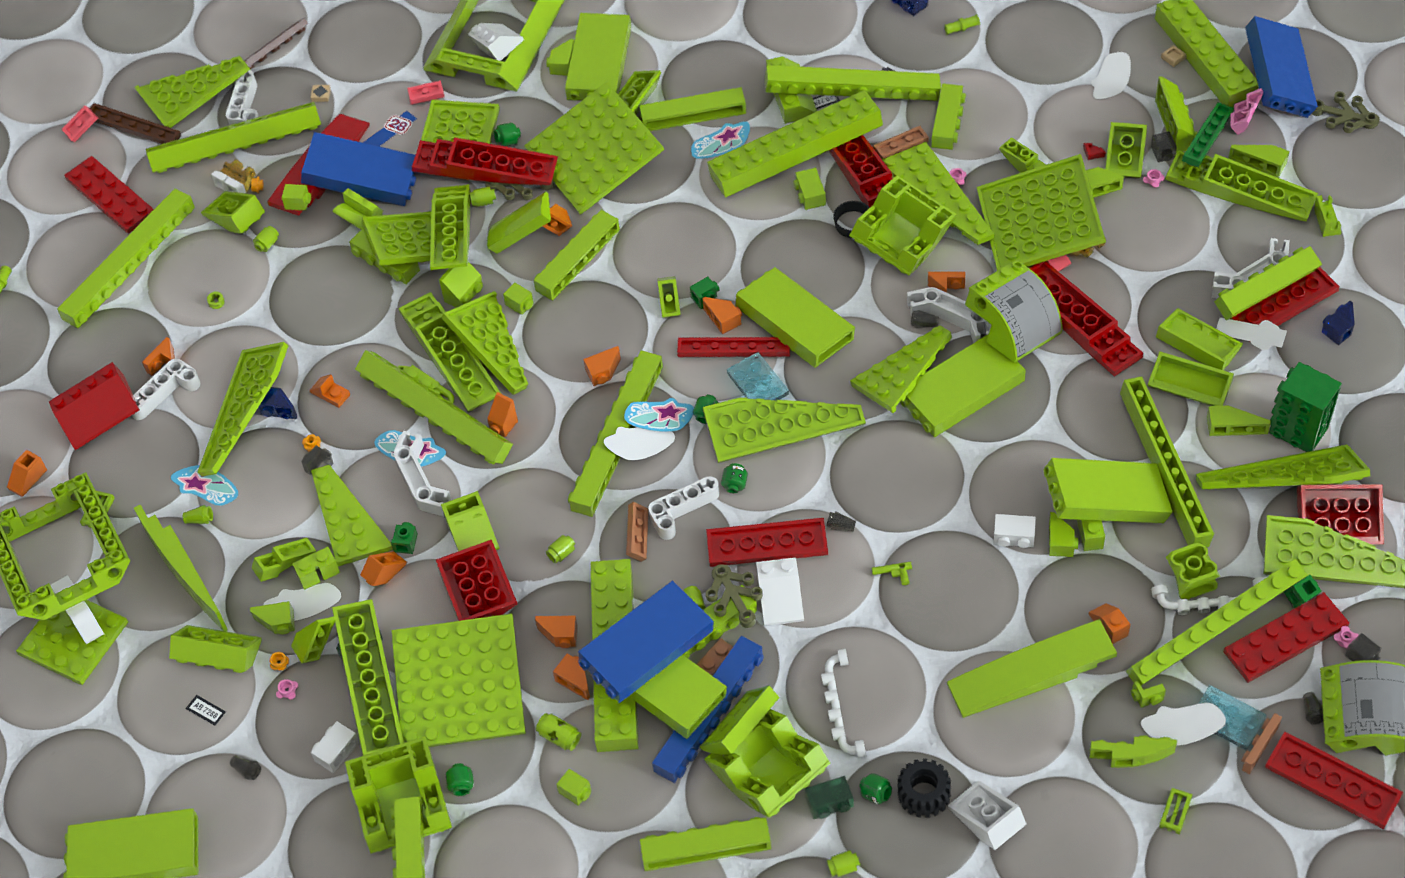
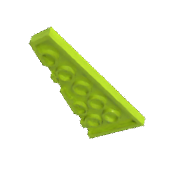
M330 465L311 470L338 567L368 558L369 555L393 550L391 542Z

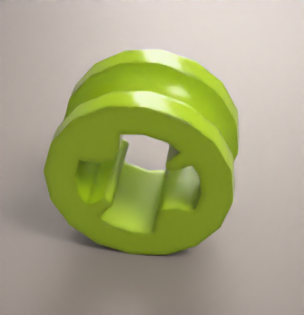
M211 292L207 296V302L213 309L221 308L225 303L220 292Z

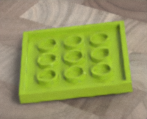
M431 100L421 140L436 143L437 139L453 141L454 137L491 144L500 110L499 104Z
M431 211L362 217L363 227L379 266L430 261Z
M85 600L104 635L86 644L64 610L46 620L40 619L16 652L32 662L83 685L128 624V620L91 601Z

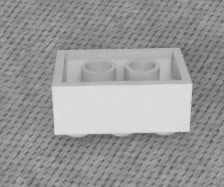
M479 23L468 33L480 50L499 61L524 40L522 36L503 24Z

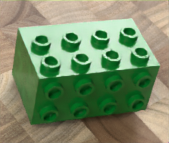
M1298 362L1295 368L1291 367L1288 371L1286 381L1282 380L1277 388L1279 393L1274 400L1276 404L1271 411L1273 415L1270 419L1269 433L1295 448L1310 452L1314 451L1330 427L1342 383L1327 374L1313 369L1309 365Z

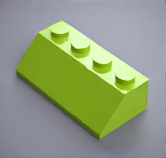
M783 56L766 60V66L800 67V64ZM774 93L785 124L800 120L817 112L811 95Z
M1162 76L1158 77L1155 97L1157 108L1174 153H1177L1178 150L1184 152L1188 149L1198 132L1194 131L1193 119L1189 118L1188 106L1184 104V96L1179 91L1178 86Z
M186 625L171 635L169 659H175L179 663L193 662L197 666L210 665L219 670L227 668L233 669V672L243 673L253 666L262 637Z

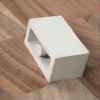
M995 514L993 545L1003 547L1019 546L1021 548L1034 546L1035 517Z
M336 721L333 726L327 729L321 741L313 746L311 754L316 763L334 774L359 744V740L355 732Z

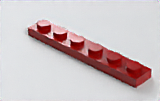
M777 337L678 338L677 355L678 357H790V347L788 345L785 346Z

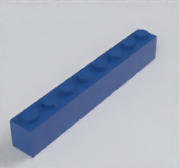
M740 636L713 675L714 678L727 686L726 697L688 739L674 730L652 762L655 773L673 783L678 778L683 777L686 772V766L690 761H694L701 744L707 739L711 730L718 726L722 714L728 712L733 698L739 696L744 682H748L752 677L753 669L761 664L764 658L762 646Z

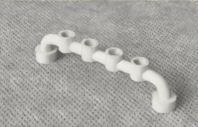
M1266 577L1255 578L1252 581L1253 586L1262 581L1263 579H1265ZM1157 585L1151 588L1152 597L1157 599L1163 608L1177 610L1179 615L1189 614L1192 608H1198L1199 613H1208L1211 611L1210 607L1218 606L1219 609L1236 598L1220 596L1215 599H1208L1207 597H1202L1197 600L1188 601L1187 599H1180L1176 602H1169L1166 600V597L1169 595L1166 585Z
M845 648L838 650V654L831 656L827 660L825 673L821 674L823 686L828 685L829 690L825 692L826 703H831L832 710H828L830 722L835 723V728L831 729L833 740H838V744L844 752L857 754L859 758L866 756L864 741H855V746H850L846 742L833 672L835 663L840 662L841 666L849 665Z

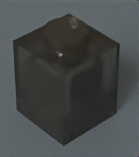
M1170 131L1152 135L1151 148L1157 162L1174 159L1177 146Z
M1361 633L1348 645L1345 656L1351 661H1379L1381 648Z

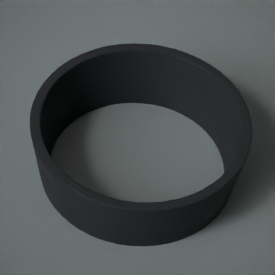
M847 201L840 204L833 214L837 231L845 237L852 238L849 236L852 230L844 229L838 225V219L841 215L852 211L864 214L870 207L860 201Z

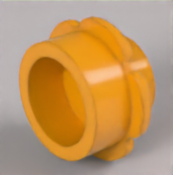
M257 176V178H252L251 190L259 194L260 190L263 191L264 182Z
M314 434L308 435L302 441L304 449L309 452H315L320 448L321 439Z
M282 652L273 653L269 660L271 669L284 670L286 665L289 664V658Z

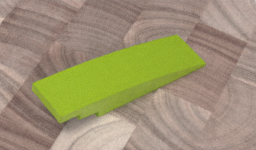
M1178 150L1165 177V180L1225 201L1301 221H1307L1316 196H1318V193L1218 154H1215L1214 158L1206 155L1198 168L1183 162L1182 158L1185 152Z
M469 184L434 188L431 205L430 270L466 267L468 265L470 233Z
M431 292L399 308L400 314L468 412L493 400L497 392L500 393L478 357L443 321L442 315L447 311L444 310L439 301L437 302Z
M141 504L134 507L147 536L179 583L223 631H228L217 606L171 525L163 528L156 515L147 517Z
M1099 619L993 660L947 681V685L964 718L1076 679L1079 673L1097 668L1098 663L1117 657V651Z

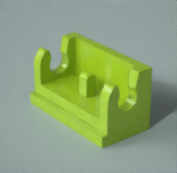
M1322 195L1316 196L1313 209L1322 236L1341 235V223L1337 220L1332 205V196L1329 195L1328 200L1322 202Z

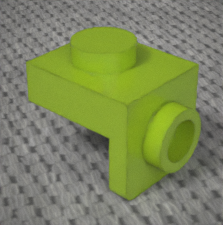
M1137 680L1133 683L1131 695L1135 702L1138 701L1142 708L1161 703L1164 700L1166 689L1161 683L1143 690Z

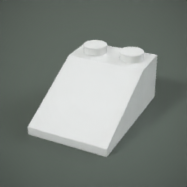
M796 557L756 562L758 585L763 592L761 606L764 626L804 621Z
M979 780L948 805V808L983 843L994 850L1026 825L1020 807Z

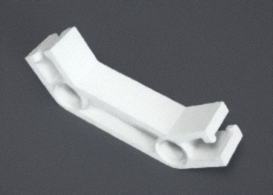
M1271 238L1268 254L1236 274L1215 272L1211 298H1219L1218 294L1227 288L1229 291L1234 289L1233 285L1241 280L1244 282L1248 281V277L1255 272L1259 274L1264 272L1263 269L1272 263L1274 266L1278 264L1279 259L1288 255L1290 240H1284L1282 249L1275 251L1274 247L1278 239Z
M934 287L907 292V306L910 308L911 318L932 314L969 331L973 343L981 339L980 333L989 334L991 324L965 306L966 301Z
M403 431L394 449L397 466L417 507L422 511L444 517L441 504L452 500L450 492L430 486L417 460L424 447L422 437L416 434L412 446L409 447L408 445H411L412 442L410 438L411 433Z

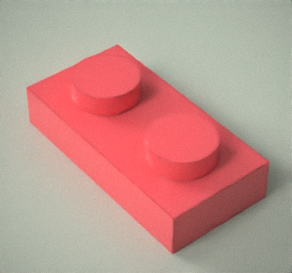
M441 80L407 88L411 105L445 97Z
M85 105L61 130L71 141L76 142L98 117Z

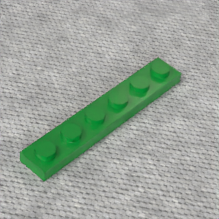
M1217 102L1184 153L1183 162L1199 168L1231 117L1234 108Z

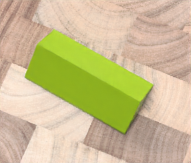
M660 70L634 71L618 93L635 115L640 110L639 105H644L657 87L661 75Z

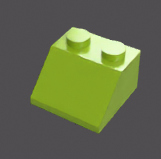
M469 262L466 267L449 268L439 279L444 302L455 308L472 301V298L483 287L481 274Z

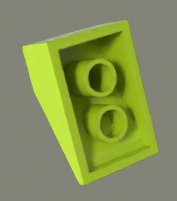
M1111 122L1106 170L1122 174L1123 177L1141 178L1147 125Z
M224 191L201 214L230 232L242 234L249 229L252 223L261 218L265 210L255 195Z

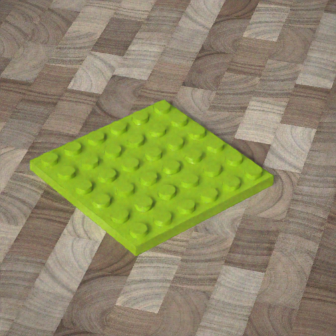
M607 81L524 145L528 151L558 156L553 182L580 215L665 150Z
M1081 154L977 187L985 222L994 233V239L990 240L997 271L1015 260L1022 262L1028 267L1106 242Z
M513 614L391 630L399 720L404 743L426 736L429 747L526 734Z

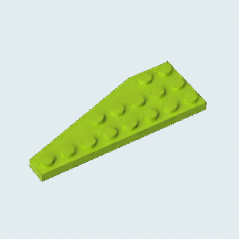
M927 142L882 159L892 172V178L897 175L956 213L957 216L950 225L952 228L956 227L962 231V235L977 245L994 239L993 231Z
M285 342L242 350L197 472L202 477L217 474L278 377L288 349V345Z
M739 397L703 407L718 463L866 424L861 405L827 404L824 402L811 403L807 401L764 400Z
M1346 444L1197 473L1196 481L1202 489L1341 484L1344 481L1361 480L1364 477H1369L1370 469Z
M1267 515L1263 574L1271 575L1296 559L1307 576L1311 575L1313 579L1405 588V560L1394 556V553L1377 549L1376 546L1347 534H1340L1327 526L1323 527L1315 524V521L1310 519Z

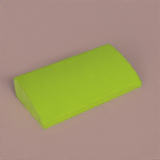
M544 192L493 224L488 232L487 248L498 254L550 222L548 193Z
M1179 308L1159 325L1156 338L1204 365L1221 370L1228 366L1243 344Z
M1159 351L1147 386L1211 406H1223L1232 384L1234 373Z
M770 685L747 691L701 744V750L717 755L733 754L780 697Z

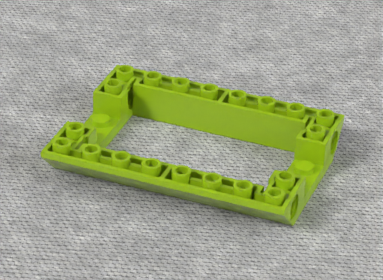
M460 0L427 59L423 70L455 77L458 70L484 75L486 85L517 92L564 0H530L536 2L520 33L524 40L510 52L505 62L452 50L479 1Z
M86 472L51 488L56 500L34 511H30L26 515L20 517L15 506L5 509L0 513V575L18 616L46 620L119 584L130 563V559ZM82 507L105 557L87 564L92 576L55 594L48 583L32 592L10 541Z

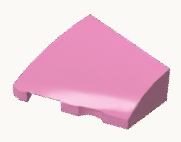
M1262 88L1248 93L1246 100L1234 104V112L1231 113V128L1237 135L1244 132L1248 127L1263 95Z

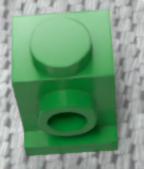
M708 276L690 286L691 299L700 309H703L704 297L716 298L717 292L720 291L718 284Z
M403 522L402 525L396 524L394 536L391 539V545L395 553L413 554L418 535L413 524L409 522Z
M1308 575L1285 590L1284 594L1293 607L1296 608L1322 591L1312 576Z

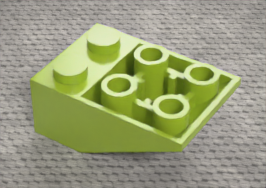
M478 491L441 504L445 520L458 551L491 539L495 549H500Z

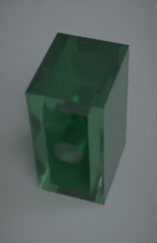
M845 776L805 788V798L813 819H824L833 813L846 812L851 807H854L853 795Z

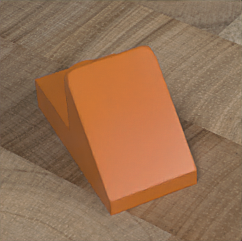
M965 271L928 272V286L940 289L946 293L947 289H965Z
M166 337L142 361L146 372L151 376L160 370L164 363L167 364L170 360L175 359L174 348L170 338Z
M331 374L320 377L309 390L310 393L338 408L350 396L349 390L334 383Z

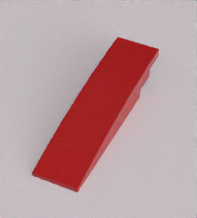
M339 113L321 134L359 142L370 126V123ZM309 147L268 199L269 206L300 216L303 210H288L284 207L282 195L285 184L307 186L308 193H311V202L308 203L307 207H310L316 198L320 199L326 191L325 188L301 183V172Z
M861 135L830 149L829 152L860 200L871 208L880 190L893 178L890 169L864 135Z
M454 137L453 141L437 139L436 143L420 140L413 161L412 171L476 181L551 185L558 156Z
M1044 261L1029 268L1040 277L1051 291L1060 311L1062 329L1114 377L1143 358V352L1131 343V337L1118 327V321L1048 262Z

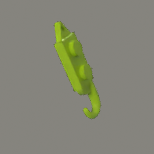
M398 365V368L437 394H442L452 404L454 403V395L451 391L440 385L438 381L414 365L411 367Z

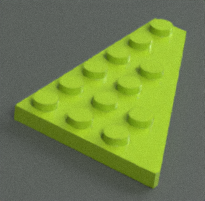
M236 56L229 60H222L217 65H205L194 70L185 71V74L179 76L170 75L159 80L150 81V84L144 86L136 85L134 88L162 124L172 128L248 72L250 68L240 56Z
M495 291L443 313V321L512 395L527 388L528 381L524 376L523 367H520L519 355L513 344L512 335L508 333V324L502 312L501 304H498Z
M940 325L933 328L930 332L918 337L917 340L902 347V349L889 355L878 364H874L865 372L858 374L850 380L851 386L891 413L896 412L898 403L906 399V396L916 386L918 377L926 373V370L935 361V355L938 351H942L945 345L952 339L951 331Z

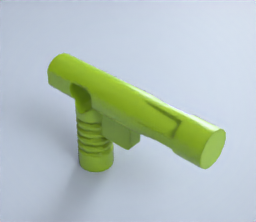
M910 561L872 567V575L891 572L892 577L900 576L902 585H908L907 570L912 569V564Z

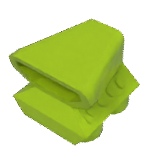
M349 188L343 192L344 203L337 205L332 211L360 230L364 228L362 217L380 216L383 214L381 208Z
M1196 542L1171 551L1166 556L1175 574L1180 599L1188 600L1217 589L1218 583L1216 578L1221 576L1217 571V564L1210 559L1205 545Z

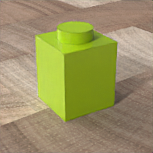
M285 184L282 195L285 209H307L308 203L311 202V193H308L306 185Z
M515 282L503 293L505 305L521 315L529 310L534 303L532 292Z
M568 769L556 784L558 793L578 806L582 801H586L591 794L589 781L571 769Z

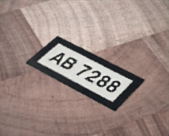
M820 95L814 97L813 101L816 109H820L839 102L840 99L838 96Z
M198 695L185 708L214 726L226 713L223 709Z

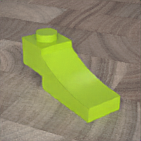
M308 538L275 546L272 548L271 553L254 557L252 570L261 582L276 578L281 572L293 566L292 563L315 553L316 549Z

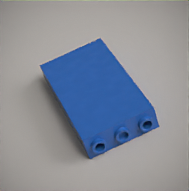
M1254 16L1246 25L1245 30L1258 87L1263 90L1261 97L1262 105L1308 118L1318 106L1299 28Z
M314 132L301 172V183L338 192H344L349 188L365 198L405 206L407 200L411 199L412 190L410 188L411 186L414 187L416 181L414 174L418 172L412 171L414 154Z
M672 580L579 650L578 663L583 670H588L592 674L593 680L598 685L601 684L605 688L610 698H615L620 703L713 631L714 621Z

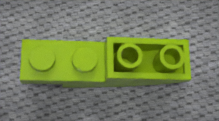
M1012 137L999 147V150L1020 173L1046 165L1038 159L1037 153Z
M1141 735L1134 737L1133 744H1128L1124 741L1117 743L1106 742L1105 740L1091 741L1089 758L1111 760L1110 767L1123 768L1146 765L1175 753L1177 739L1169 737L1150 738L1149 736Z

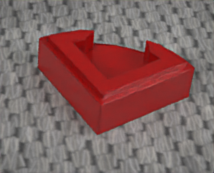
M1083 143L1088 160L1105 157L1106 152L1102 147L1099 148L1093 145V143Z

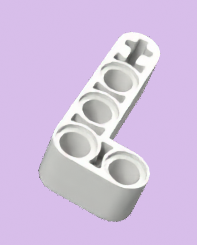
M251 70L236 81L226 111L229 125L259 117L256 110L250 109L257 89V82Z
M180 359L170 360L133 395L140 410L133 414L132 417L136 420L146 418L178 386L187 391H196L201 385L196 370Z
M711 476L705 477L650 503L648 507L650 521L661 539L670 540L676 535L674 519L713 502L719 497L717 479Z
M66 575L52 583L51 587L56 594L74 584ZM85 601L65 610L86 644L104 635Z

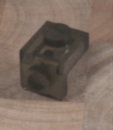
M315 446L307 453L301 461L305 472L310 475L312 474L311 470L318 468L322 462L330 466L334 464L330 451L326 448L321 449L318 446Z

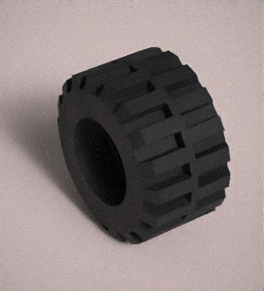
M917 759L914 760V764L909 762L906 764V769L902 768L900 775H898L899 803H902L904 810L908 809L909 814L913 815L916 813V817L921 818V815H925L926 818H930V814L934 816L939 815V810L943 812L946 809V805L950 802L951 779L948 771L944 770L943 765H936L934 760L927 762V759H923L922 762H919ZM920 783H928L936 789L930 793L921 794L916 792L913 787Z

